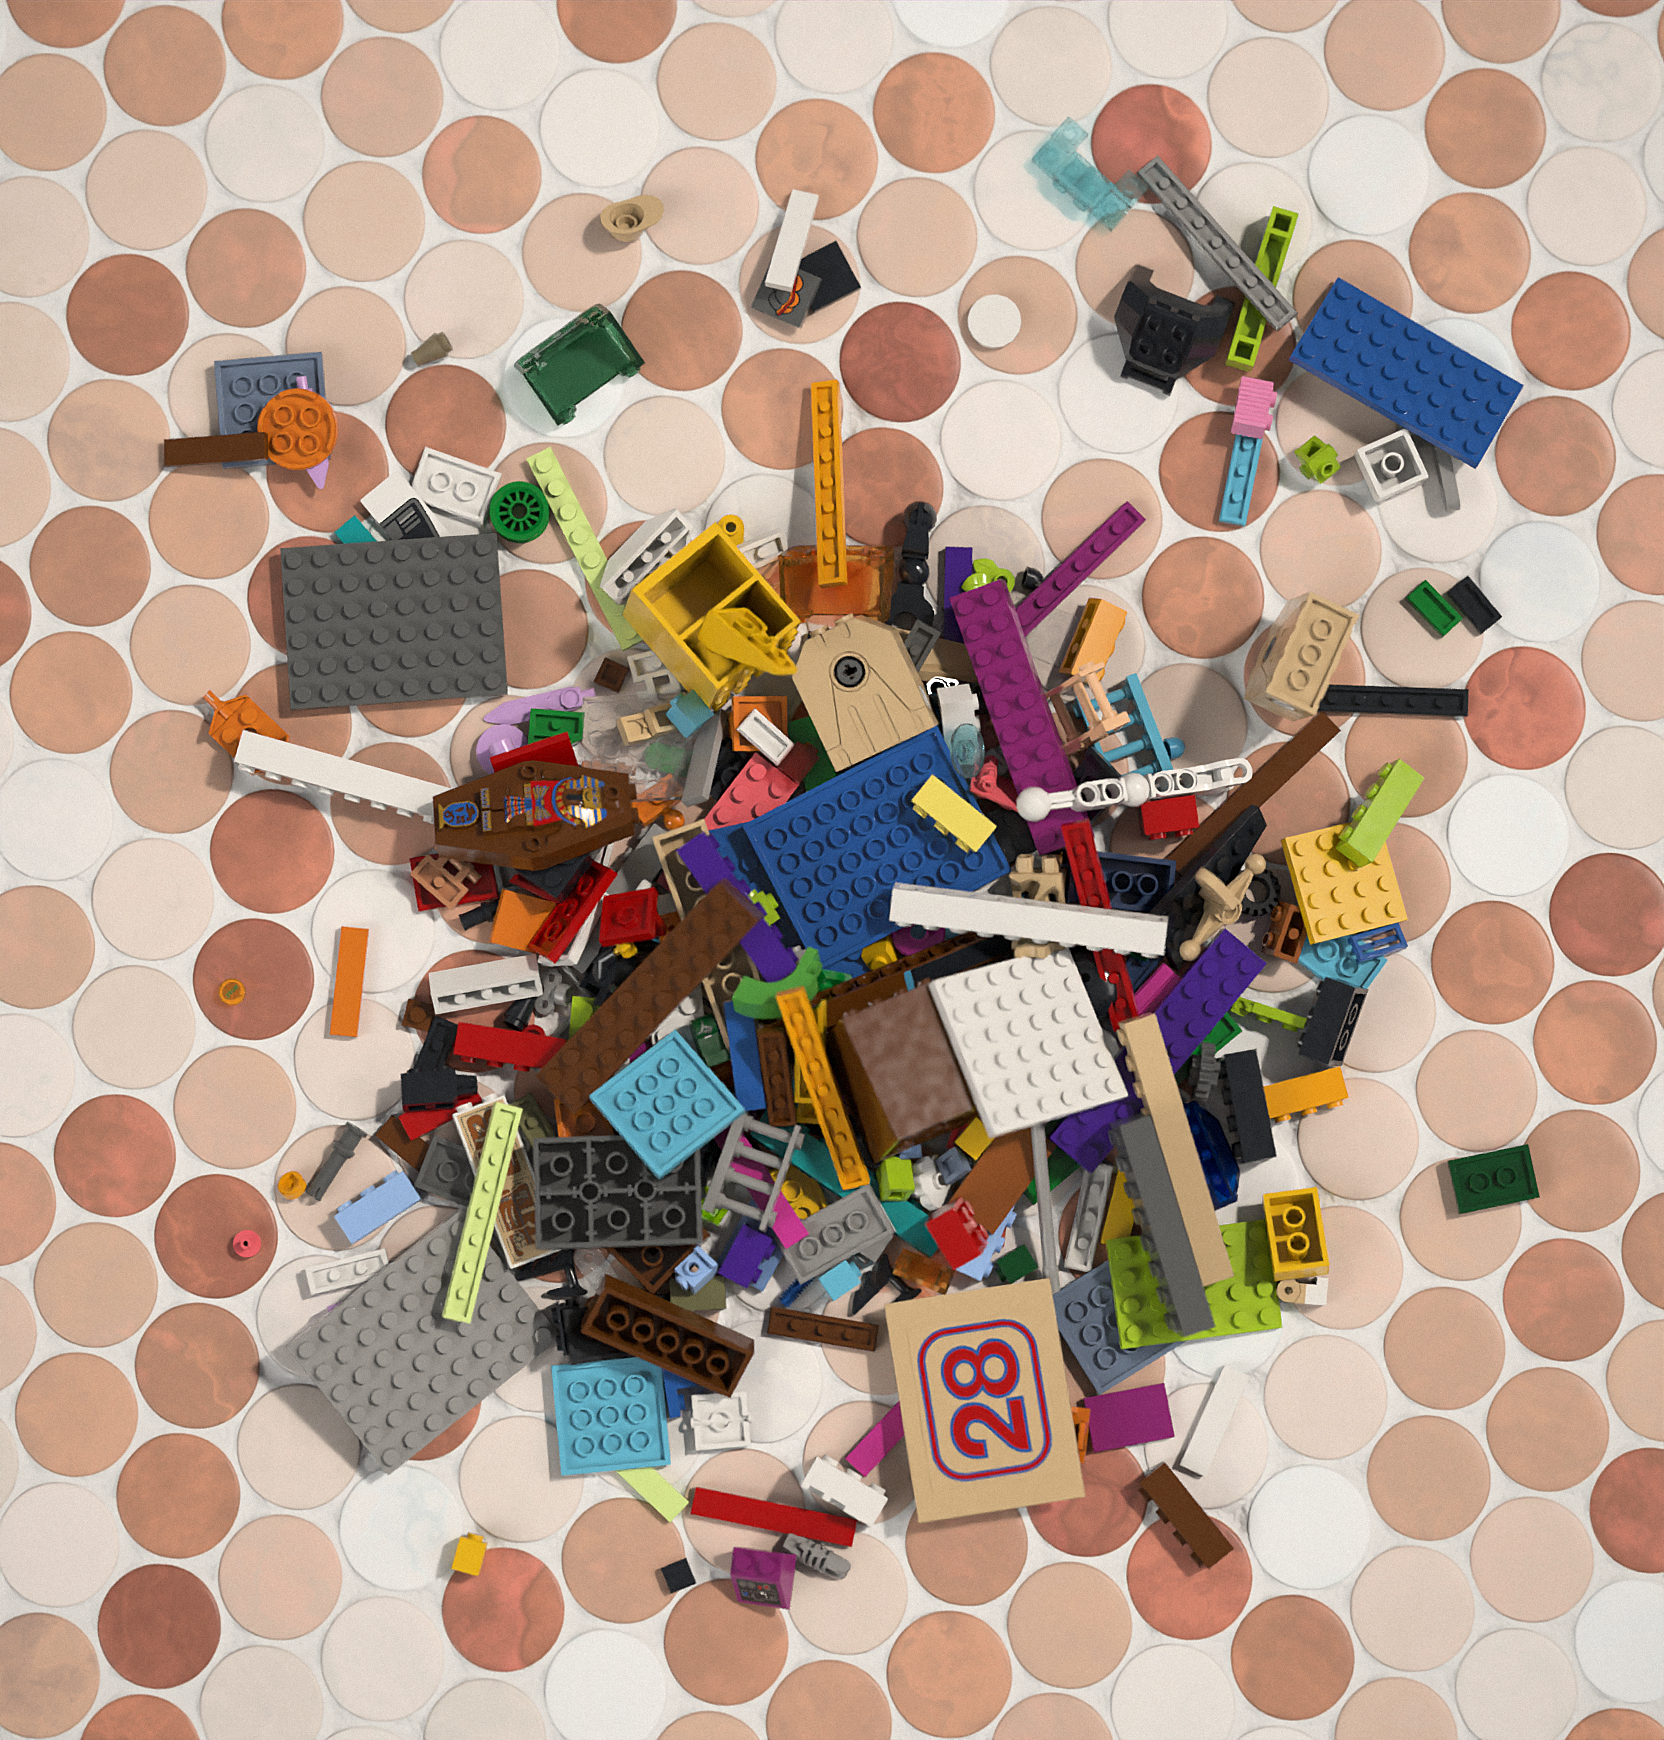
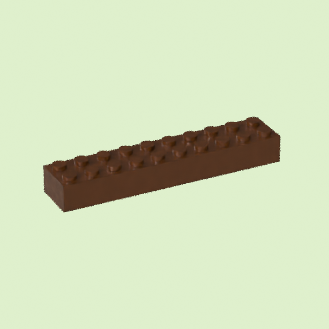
M726 877L719 881L535 1077L573 1114L577 1113L590 1100L589 1095L604 1085L765 915Z

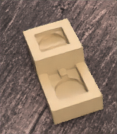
M669 703L647 708L643 713L620 717L616 723L625 746L648 741L678 730L665 715L672 705Z

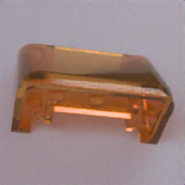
M817 545L789 547L778 555L780 598L801 621L800 624L806 623V619L813 615L846 616L851 613L853 616L862 615L885 623L890 618L894 547L884 545H846L847 585L820 588L818 585Z

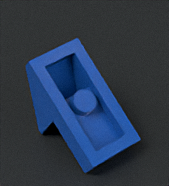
M662 1368L670 1418L681 1417V1411L686 1410L684 1395L678 1394L677 1389L698 1386V1384Z

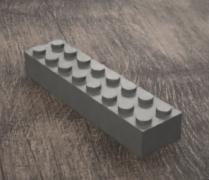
M1137 1113L1109 1122L1111 1129L1107 1131L1111 1145H1116L1119 1156L1115 1157L1119 1171H1124L1127 1180L1124 1183V1189L1127 1197L1132 1198L1135 1206L1132 1209V1215L1137 1225L1140 1224L1143 1232L1140 1235V1241L1144 1251L1148 1250L1151 1261H1148V1267L1152 1277L1156 1276L1159 1287L1156 1288V1293L1160 1303L1165 1304L1167 1313L1164 1314V1319L1168 1329H1172L1173 1332L1186 1337L1214 1328L1215 1323L1151 1115Z

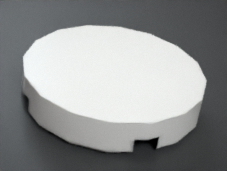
M997 294L987 295L977 300L970 309L967 320L969 332L974 340L981 346L990 349L1003 348L1009 345L1019 334L1021 326L1020 311L1015 303L1007 297Z

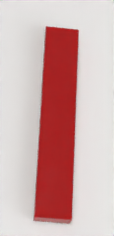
M696 1487L691 1514L786 1534L791 1533L805 1538L852 1547L857 1519Z

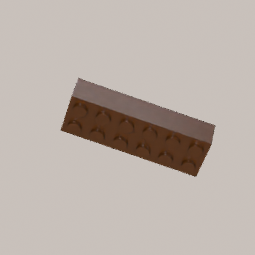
M606 1273L582 1318L581 1333L728 1398H731L754 1355V1339Z

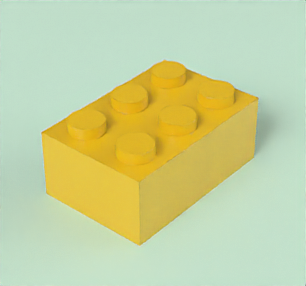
M1317 1187L1263 1194L1262 1206L1274 1281L1329 1274L1330 1264Z

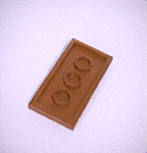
M1031 1127L996 1136L949 1201L951 1202L961 1196L964 1202L968 1201L974 1210L975 1215L973 1218L978 1225L982 1224L992 1235L1035 1177ZM1045 1137L1048 1158L1057 1145Z

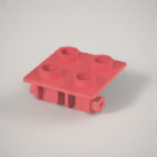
M988 755L983 758L980 765L973 763L970 791L979 798L990 799L998 803L999 806L1006 810L1012 809L1018 812L1016 808L1018 794L1014 782L997 774V758Z

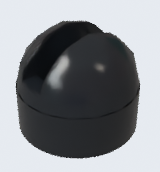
M1026 567L1022 577V588L1036 589L1041 584L1040 581L1043 580L1042 573L1035 568Z

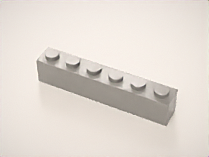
M655 823L651 828L646 826L638 836L641 842L635 850L630 847L621 859L624 864L620 870H613L618 875L607 889V894L612 895L635 891L644 879L651 884L655 881L663 867L652 837L666 833L665 830ZM587 942L577 965L571 966L585 975L598 952Z

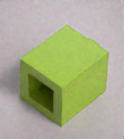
M890 1157L885 1159L876 1170L880 1201H907L915 1191L911 1160Z

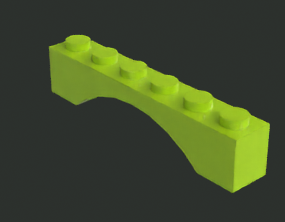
M1273 206L1255 265L1276 288L1299 213ZM1246 296L1225 365L1251 373L1267 320Z

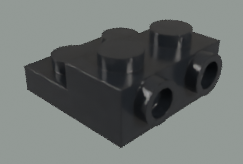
M727 736L721 741L709 794L716 802L750 760V757L744 751H732V739Z

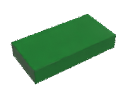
M1426 579L1405 599L1442 638L1463 619Z

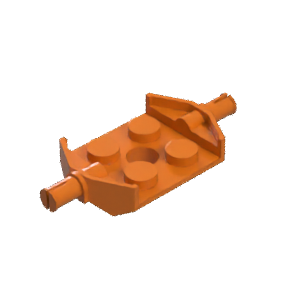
M211 690L207 694L214 701L206 694L203 696L202 699L213 707L215 711L208 734L232 757L235 758L243 730L254 729L259 735L289 743L290 736L246 694L227 701H221ZM255 769L254 774H250L254 776L265 772Z

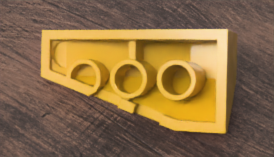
M734 608L708 611L697 636L705 644V648L708 651L775 675L796 674L798 668L787 653L777 649L776 644L778 641L776 638L766 634L767 626L749 609Z

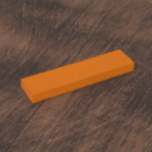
M341 926L330 1035L358 1038L369 929Z

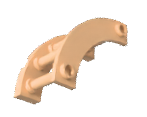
M1091 661L1078 668L1080 672L1045 693L1047 701L1051 700L1067 734V743L1063 745L1067 758L1088 748L1089 745H1093L1108 736L1107 732L1114 729L1115 732L1130 722L1126 711L1120 714L1113 711L1096 673L1105 667L1103 662L1095 665ZM1085 680H1087L1103 714L1102 720H1099L1082 684ZM1072 688L1090 724L1088 726L1089 731L1084 734L1077 732L1060 696ZM992 719L984 725L986 730L994 727ZM1009 772L1007 775L1009 779L1012 780L1011 774Z

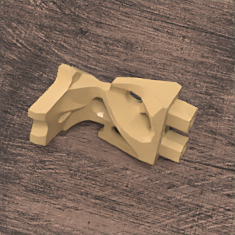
M1020 854L1016 860V867L1009 875L1013 897L1022 898V892L1027 891L1031 900L1056 903L1055 894L1057 903L1066 904L1065 887L1067 871L1066 868H1061L1059 856L1052 854L1044 855L1042 857V868L1034 867L1033 855ZM1023 937L1020 940L1012 941V949H1015V958L1019 959L1023 956L1045 959L1052 952L1065 949L1064 946L1059 945V942L1055 941L1039 944L1032 942L1031 938Z

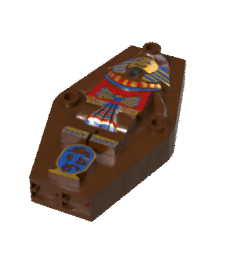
M542 761L521 762L433 796L435 845L439 857L532 871L547 869L635 835L634 824H639L638 808H633L632 801L637 800L636 784L630 783L628 773Z

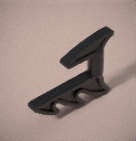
M575 1249L561 1250L552 1263L550 1261L554 1253L542 1257L534 1270H532L534 1261H530L521 1269L516 1277L517 1281H522L564 1270L568 1286L549 1290L547 1295L574 1297L588 1294V1291L582 1288L578 1282L573 1260Z
M883 1254L877 1268L876 1283L873 1282L872 1271L869 1270L865 1278L864 1297L861 1298L860 1290H856L852 1314H857L888 1282L901 1293L892 1303L913 1300L922 1292V1289L908 1286L891 1267L888 1255Z

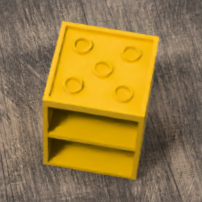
M716 522L631 590L622 615L689 693L694 690L710 710L713 709L715 712L728 702L727 699L731 696V693L734 692L737 695L748 686L747 683L753 675L758 678L766 671L712 653L705 648V644L697 636L708 611L734 608L749 609L767 626L766 634L776 638L778 641L776 644L777 649H781L786 653L789 652L788 649L792 646L791 643L796 639L795 636L799 633L797 629L801 623Z

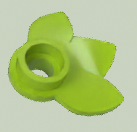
M981 558L973 561L976 573L969 576L961 586L967 592L997 581L998 577H1004L1010 593L1014 588L1015 578L1009 570L999 568L994 561Z

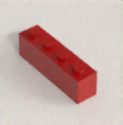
M459 1022L453 1054L460 1055V1061L476 1063L477 1058L486 1059V1065L503 1068L504 1062L514 1064L513 1070L529 1072L530 1067L542 1069L567 1043L568 1039Z

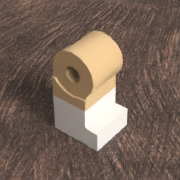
M1316 1277L1315 1284L1298 1283L1293 1279L1282 1280L1277 1283L1276 1292L1279 1299L1285 1302L1326 1306L1328 1278Z

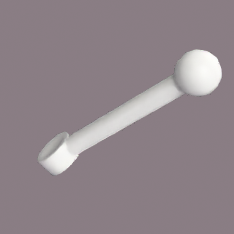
M570 965L562 966L584 997L592 998L588 992L579 987L581 982L574 974Z

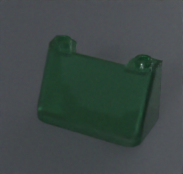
M596 304L521 356L513 366L554 423L559 426L560 424L565 425L575 418L576 405L617 375L627 376L628 378L636 375L645 362L611 311L602 304Z

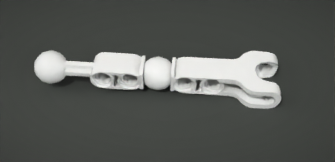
M1237 758L1207 765L1161 771L1154 775L1150 773L1142 776L1138 773H1127L1118 779L1086 782L1070 791L1050 794L1041 788L1029 787L1019 794L1016 808L1019 815L1024 819L1039 821L1044 819L1050 810L1070 807L1074 811L1082 812L1107 808L1111 805L1119 806L1121 804L1138 807L1149 800L1155 801L1190 795L1219 794L1231 790L1234 786L1248 782L1252 777V767L1246 759ZM1233 766H1238L1242 769L1243 776L1241 778H1234L1231 770ZM1179 777L1184 781L1185 788L1180 785ZM1155 781L1160 785L1161 791L1155 788ZM1105 788L1111 792V799L1107 797ZM1080 792L1086 795L1087 802L1081 799Z

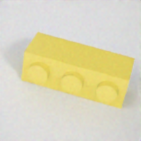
M934 775L930 776L911 800L915 804L912 809L924 819L927 815L936 821L934 827L945 836L951 833L958 840L955 844L966 853L970 850L974 853L977 852L997 827Z

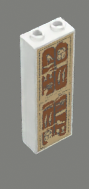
M494 1093L481 1098L483 1103L474 1107L471 1102L456 1107L457 1113L452 1115L475 1178L493 1104L498 1102L508 1105L505 1095L498 1097V1094ZM518 1130L494 1224V1229L509 1269L560 1251H538L536 1249L534 1173Z

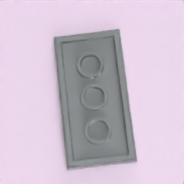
M869 1183L802 1220L801 1222L809 1235L790 1248L786 1249L777 1235L774 1236V1239L801 1285L896 1232V1229Z

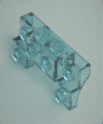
M1068 116L1044 146L1033 156L1032 162L1054 181L1053 186L1060 193L1065 194L1067 192L1074 199L1073 203L1082 212L1087 210L1112 232L1149 187L1130 170L1115 185L1076 151L1089 134Z

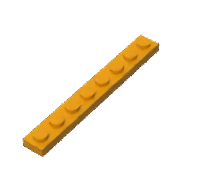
M835 379L811 383L818 585L820 588L847 585L840 383Z
M801 986L777 992L776 999L842 1189L847 1190L868 1185L870 1177L805 988Z

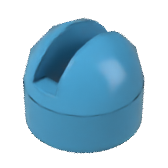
M1171 737L1163 740L1170 760L1182 756L1185 750V743L1182 739Z

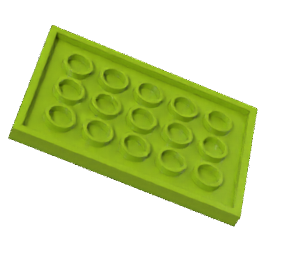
M1265 1219L1219 1225L1234 1276L1203 1286L1215 1327L1186 1337L1173 1332L1172 1329L1169 1330L1165 1323L1164 1314L1167 1313L1166 1307L1158 1299L1156 1288L1159 1287L1156 1276L1152 1277L1148 1261H1151L1148 1250L1144 1251L1140 1236L1106 1240L1120 1349L1283 1328L1279 1297L1276 1292L1277 1283L1274 1281Z

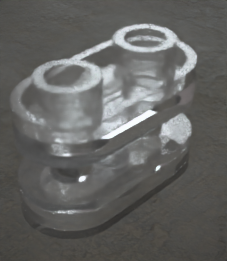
M599 1248L577 1249L575 1252L574 1261L576 1266L595 1291H597L605 1273L619 1279L617 1272Z

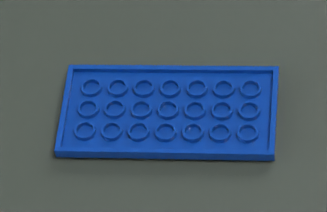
M1339 277L1336 279L1289 358V361L1474 469L1479 465L1524 386Z

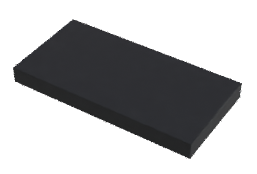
M669 1293L655 1295L670 1302ZM588 1307L561 1311L569 1365L631 1355L581 1333L582 1318Z

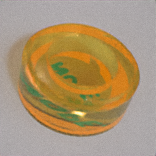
M226 979L219 986V998L229 1006L239 1005L246 997V987L238 979Z

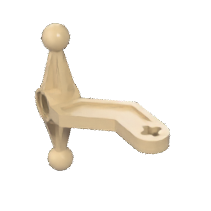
M1260 854L1248 856L1245 861V870L1226 886L1212 873L1204 868H1200L1194 878L1203 887L1198 894L1205 900L1204 914L1192 940L1184 941L1179 948L1180 955L1184 960H1196L1201 953L1200 946L1222 926L1231 925L1238 920L1242 912L1241 902L1253 876L1261 874L1266 868V861Z

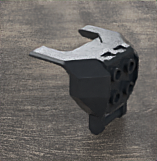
M1135 264L1114 315L1126 359L1120 377L1124 379L1132 378L1163 390V394L1170 396L1176 379L1215 356L1235 303L1232 300L1216 295L1213 305H1201L1162 290L1150 281L1154 270ZM1133 363L1163 376H1169L1168 380L1133 368Z

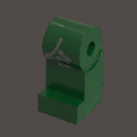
M711 1014L689 1021L691 1035L698 1056L708 1068L731 1059Z

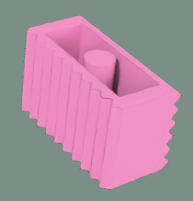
M1242 376L1232 422V434L1236 433L1237 435L1258 438L1260 440L1263 438L1265 430L1270 431L1273 415L1268 414L1269 407L1274 408L1277 392L1272 391L1274 382Z

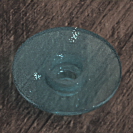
M969 723L959 725L954 730L950 741L952 765L955 771L963 778L975 777L980 772L985 758V746L982 735L977 727Z

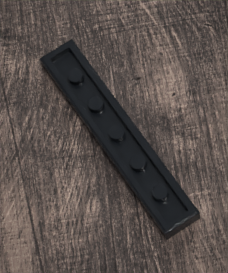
M1329 684L1318 704L1317 712L1468 717L1469 689Z

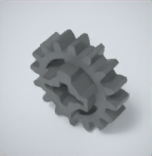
M1201 1042L1197 1055H1191L1187 1082H1189L1188 1086L1193 1087L1192 1100L1207 1102L1210 1090H1215L1217 1087L1220 1062L1219 1058H1215L1216 1049L1213 1043Z

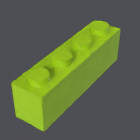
M1400 758L1391 763L1387 762L1381 767L1378 772V776H1380L1378 781L1368 788L1365 793L1367 797L1365 802L1354 810L1352 814L1353 821L1350 826L1347 825L1341 831L1338 837L1340 842L1336 849L1360 868L1374 861L1424 780L1423 776Z

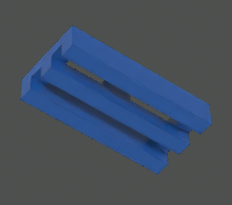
M1399 923L1382 926L1347 939L1349 945H1352L1351 951L1353 955H1356L1355 961L1357 964L1405 950L1408 947ZM1395 930V935L1361 946L1358 944L1359 941ZM1398 940L1400 942L1398 944L1383 949H1379L1364 955L1362 954L1363 951L1373 949L1391 942H1395Z

